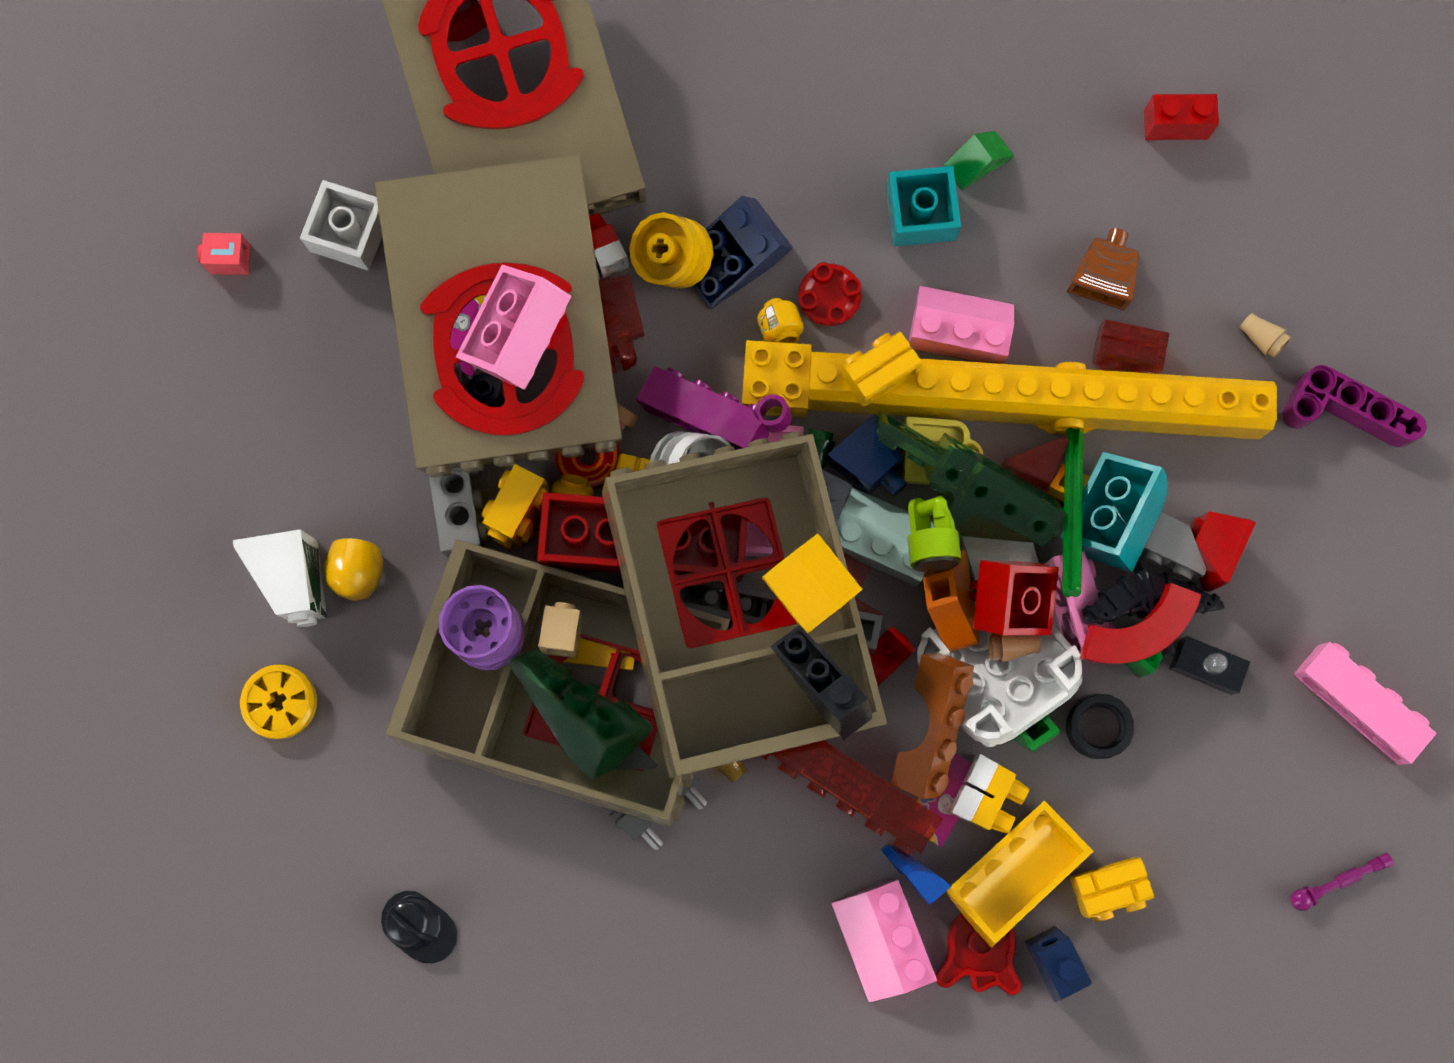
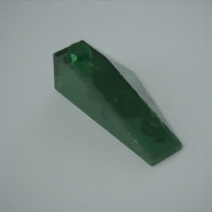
M537 650L529 651L509 660V666L568 758L592 780L616 769L653 729V726L630 705L620 699L614 703L598 694L601 688L593 683L586 686L571 678L572 674L569 669Z

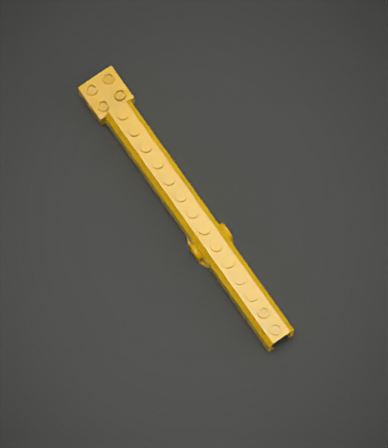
M746 340L742 404L747 407L750 404L757 405L764 396L776 394L785 399L792 411V417L806 418L807 410L1028 424L1035 425L1050 434L1066 435V430L1071 427L1072 429L1080 428V431H1084V434L1094 429L1257 440L1270 433L1274 429L1277 420V386L1274 381L1086 369L1085 364L1079 362H1063L1057 364L1056 367L920 359L922 361L920 372L864 407L842 376L843 367L846 366L844 361L852 354L811 352V344ZM772 407L767 411L766 415L780 416L783 408Z

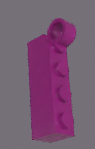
M654 366L636 398L637 402L646 412L692 433L720 436L728 441L731 446H734L735 450L747 448V444L751 441L767 439L769 432L778 433L785 430L792 420L790 407L785 399L779 395L770 394L764 396L757 405L750 404L747 407L739 403V399L732 394L724 391L721 395L711 391L712 388L706 383L697 379L694 382H690L684 379L685 376L669 367L665 371ZM770 408H783L779 418L773 421L765 420V415Z

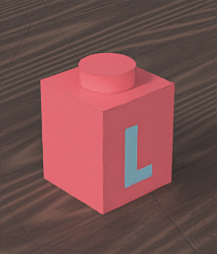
M203 233L202 244H199L197 248L198 261L210 274L249 275L251 244L241 233Z

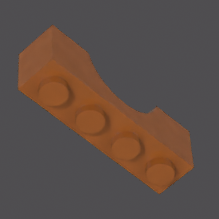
M942 653L921 655L914 688L922 695L929 711V728L926 737L918 747L911 751L898 752L890 785L921 799L943 796V792L949 782L948 771L951 759L954 757L957 749L956 739L959 727L965 717L964 706L967 694L973 685L972 674L974 665Z

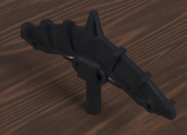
M1140 556L1134 567L1133 576L1129 578L1120 576L1117 578L1116 585L1109 591L1105 589L1099 591V599L1092 606H1085L1082 612L1085 624L1097 623L1101 625L1126 615H1136L1144 620L1159 602L1165 585L1170 583L1202 594L1195 613L1205 614L1209 611L1222 610L1225 607L1218 594H1208L1197 588L1195 582H1182L1172 578V575L1168 572H1164L1162 575L1150 572ZM1173 642L1161 650L1162 657L1176 654Z

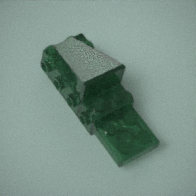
M880 411L874 421L876 433L879 435L878 440L893 450L899 446L909 453L907 457L911 461L924 467L927 479L930 481L929 486L942 494L947 500L948 509L954 519L955 529L958 530L959 536L1037 543L1043 548L1048 541L1053 542L1062 529L1061 521L1065 517L1066 512L1055 497L945 432L937 444L892 416ZM932 514V515H931V519H932L933 526H934V518H933V514Z

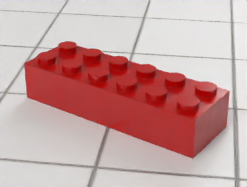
M543 492L537 555L539 564L553 568L621 573L603 497ZM732 514L722 516L721 525L730 560L734 563H740L745 561L748 520ZM700 520L693 523L683 533L677 544L673 560V570L679 576L713 569L717 566L714 545L709 525L706 521ZM744 575L738 576L736 582H741Z

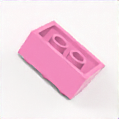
M502 265L456 358L504 382L525 390L529 380L534 375L535 368L544 350L550 343V338L560 318L565 313L571 295L543 277Z
M919 286L908 342L910 347L915 350L981 363L1004 364L1009 355L1014 328V304Z
M1085 551L1082 552L1081 594L1078 597H1066L1062 593L1063 555L1052 557L1044 564L1059 567L1054 612L1062 635L1072 646L1076 645L1080 655L1088 626L1096 625L1115 629L1112 622H1105L1101 625L1097 623H1084L1082 609L1087 605L1092 606L1099 599V591L1094 581L1096 569L1093 561L1087 559Z
M891 879L831 903L868 1002L905 994L937 981L898 879Z

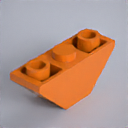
M964 549L961 550L962 561L958 566L945 571L926 572L923 577L927 610L942 642L950 652L980 644L978 630L973 629L975 607L974 600L969 595V592H972V589H970L971 579L967 552Z

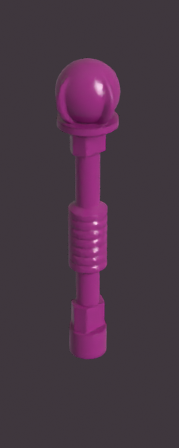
M1384 853L1369 861L1365 866L1358 869L1354 867L1335 876L1334 880L1320 887L1310 888L1305 886L1303 889L1295 890L1290 896L1291 905L1296 910L1306 911L1310 907L1317 905L1318 899L1322 898L1324 894L1337 888L1343 889L1362 880V876L1394 865L1393 859L1388 853Z

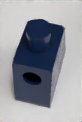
M875 414L828 454V464L867 494H871L882 485L894 497L907 485V482L896 472L902 466L904 456Z
M1056 926L1024 941L1054 1002L1060 1001L1092 984L1070 938ZM1055 941V943L1045 946L1046 944Z

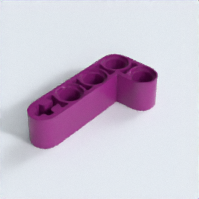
M1317 365L1299 378L1282 412L1283 420L1289 427L1301 429L1316 420L1322 411L1325 410L1398 448L1405 447L1420 439L1427 429L1426 421L1419 413L1326 365ZM1311 377L1320 381L1321 389L1316 388L1312 384ZM1341 393L1349 396L1350 405L1342 400ZM1297 405H1301L1306 409L1307 417L1299 414ZM1371 408L1378 411L1380 420L1372 416Z

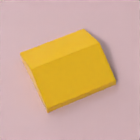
M818 533L761 577L795 621L807 633L863 590Z

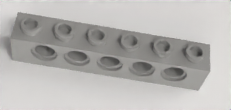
M460 363L455 365L454 370L460 383H463L462 368ZM460 468L450 469L451 475L431 477L429 475L440 551L446 557L450 556L456 539L484 548V540H489L487 535L488 529L482 523L483 521H480L479 509L484 508L480 488L475 489L474 477L479 476L478 471L464 472ZM457 479L464 481L463 489L460 492H449L451 482ZM458 512H469V519L465 524L460 526L454 525V517Z

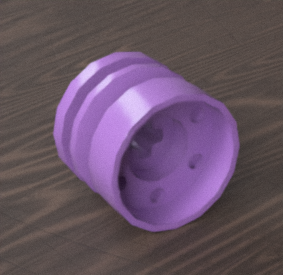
M484 585L467 586L455 592L444 603L439 615V633L444 644L469 666L483 671L497 670L511 663L520 653L525 641V624L519 612L496 589ZM486 627H489V632L491 633L488 637H484L483 630Z

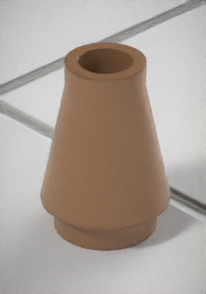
M989 633L988 649L991 660H999L1000 663L1029 654L1040 653L1039 635H999Z

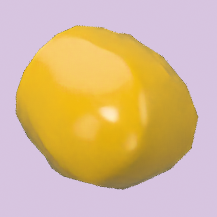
M346 538L332 542L324 562V575L327 586L338 596L352 601L368 599L377 589L383 573L384 560L380 548L376 544L361 539Z

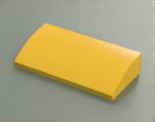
M1044 800L961 876L946 893L973 928L992 948L1094 851Z

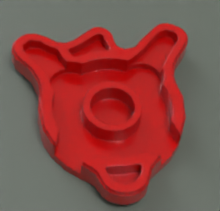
M960 913L952 921L948 929L946 940L947 957L935 973L937 979L935 982L942 988H949L963 976H969L971 988L976 992H983L992 986H998L1007 994H1018L1022 989V982L1017 976L1013 965L1016 951V936L1013 928L991 948L963 914Z

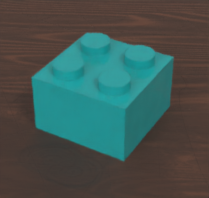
M946 166L889 172L886 182V195L893 247L956 241L961 229L954 167Z

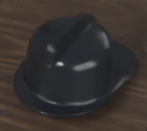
M416 891L397 893L387 901L382 911L381 924L384 934L393 944L421 963L433 964L444 960L452 953L457 943V929L454 921L445 911Z

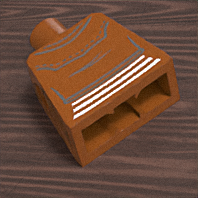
M1111 228L1107 240L1095 238L1066 292L1125 311L1133 300L1139 256L1136 250L1125 247L1128 232L1119 228Z

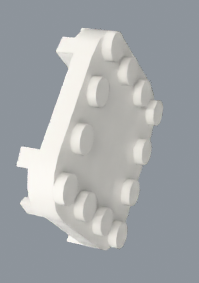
M1054 624L1052 626V635H1039L1040 653L1029 654L1000 663L999 660H991L988 649V634L990 632L978 630L980 644L950 652L942 642L937 629L932 630L929 627L921 635L922 639L917 650L918 666L922 654L942 653L974 665L972 674L973 685L967 694L964 706L965 717L960 726L975 741L981 742L986 747H994L997 744H1003L1014 739L1068 701L1077 692L1082 683L1080 653L1076 645L1072 646Z

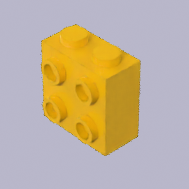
M514 464L511 471L506 470L498 484L500 491L495 500L490 499L482 512V517H484L482 523L489 530L487 535L493 538L492 541L507 549H510L512 545L521 549L524 542L530 543L537 530V526L534 524L542 511L543 492L551 493L544 478Z

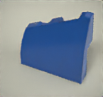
M888 844L880 849L896 870L905 876L925 903L932 904L952 887L905 851Z

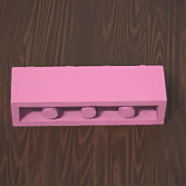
M1331 642L1318 645L1293 675L1397 765L1412 764L1437 734L1428 726L1430 722L1427 718L1416 711L1409 710L1402 704L1403 699L1399 694L1381 686L1375 680L1376 675L1362 665L1358 666L1349 658V652L1337 643L1332 644Z

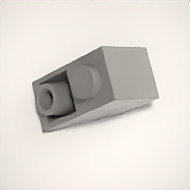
M1161 512L1141 553L1143 555L1142 560L1158 567L1162 564L1172 569L1174 576L1185 581L1201 578L1205 575L1207 569L1190 525Z

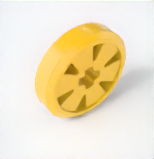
M270 665L255 672L244 685L240 697L241 714L248 727L263 737L271 739L290 738L302 732L312 721L317 709L316 689L310 678L302 671L287 665ZM277 693L278 696H286V700L282 703V710L277 707L272 708L271 705L276 701L274 695Z

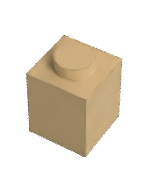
M556 602L555 607L545 605L538 645L542 654L577 658L583 616L581 611L576 609L575 605L565 602Z

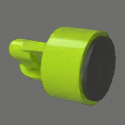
M941 496L926 501L921 498L911 500L908 505L911 534L907 536L910 567L919 572H939L958 566L962 561L959 533L955 529L954 519L948 509L947 500ZM932 514L935 528H931L930 515Z

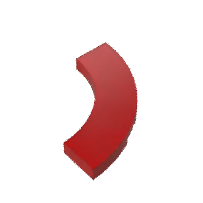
M1173 583L1166 584L1159 602L1141 622L1121 629H1109L1096 625L1088 626L1080 659L1100 664H1122L1139 661L1157 654L1168 647L1185 630L1198 607L1202 594Z

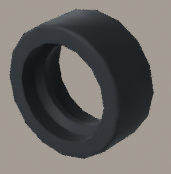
M1095 694L1079 700L1070 709L1066 719V734L1071 745L1080 754L1091 759H1107L1121 754L1130 745L1134 735V719L1129 708L1120 699L1108 694ZM1094 707H1104L1111 710L1119 721V734L1116 740L1105 747H1097L1088 743L1080 730V722L1083 715Z

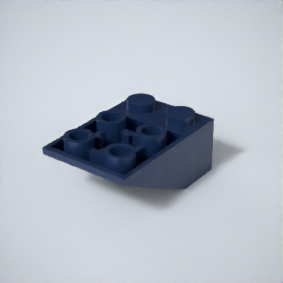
M741 196L706 228L712 240L713 258L711 267L704 278L693 285V287L707 306L712 309L769 270L793 249L792 245L756 198Z

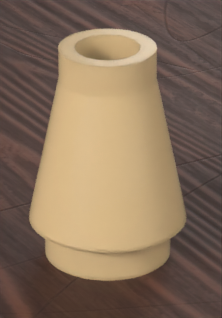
M1253 313L1240 326V329L1247 334L1265 356L1269 354L1275 358L1291 339L1286 334V329L1261 319Z

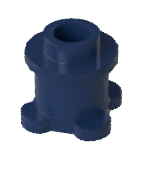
M480 373L470 380L468 393L477 401L490 407H501L505 402L500 394L501 382L498 378L488 373ZM483 388H489L486 393H480Z

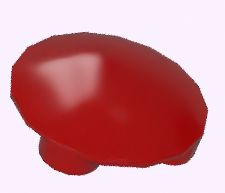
M826 262L819 263L801 281L798 291L799 305L805 316L814 323L824 326L841 325L850 320L859 309L862 299L861 282L854 273L844 266L833 263L828 264Z

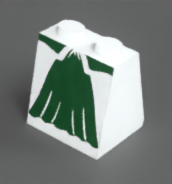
M300 529L233 540L236 552L277 616L288 620V623H297V627L313 626L317 624V619L327 618L319 548L316 539Z

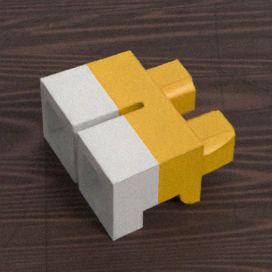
M981 754L975 755L963 780V783L967 785L960 786L948 813L984 830L993 829L1008 834L1016 817L1000 810L1005 798L1018 805H1022L1030 789L1015 779L1017 774ZM975 788L978 789V790H980V791H982V792H984V793H986V794H988V795H990L991 798L988 797V796H986L985 794H983V793H981V792L975 790Z

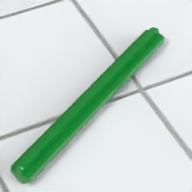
M1071 427L1066 430L1062 593L1066 597H1078L1081 594L1084 431L1081 432L1080 428L1072 429Z

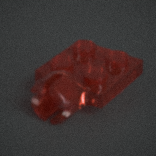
M630 274L599 281L612 373H617L614 358L620 357L623 371L636 365L637 357L634 341L645 337Z

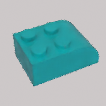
M1102 452L1083 491L1082 552L1085 551L1088 559L1128 572L1133 571L1165 504L1168 482L1162 467Z

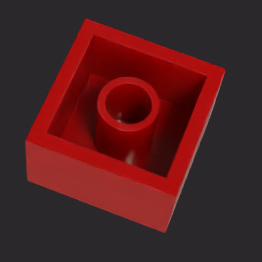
M980 560L979 577L970 585V589H976L977 593L969 592L970 598L976 601L973 629L999 635H1052L1059 567L1032 562Z

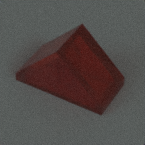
M1061 437L1005 459L1000 465L1002 473L1046 490L1053 481L1068 444L1067 437Z

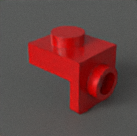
M893 626L878 639L876 653L869 652L878 686L915 651V648L909 643L906 636L899 633Z

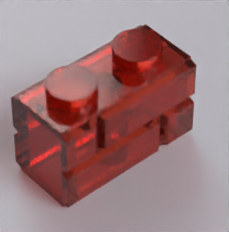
M1104 319L1098 328L1092 363L1100 365V369L1104 371H1120L1122 369L1135 373L1159 374L1164 367L1169 333Z

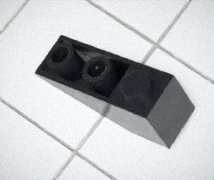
M800 625L771 646L772 650L818 712L843 740L872 719L870 703L866 695Z

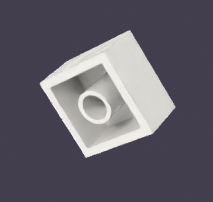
M322 180L300 240L309 252L369 271L382 239L377 197Z

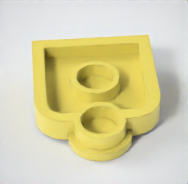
M908 416L904 418L902 478L908 484L956 486L967 478L969 471H973L981 465L984 456L983 450L976 441L970 439V432L964 423L949 419Z

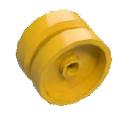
M665 212L652 214L641 221L632 234L629 247L631 263L640 277L649 283L678 289L692 287L701 281L710 269L713 258L712 240L706 228L695 220Z

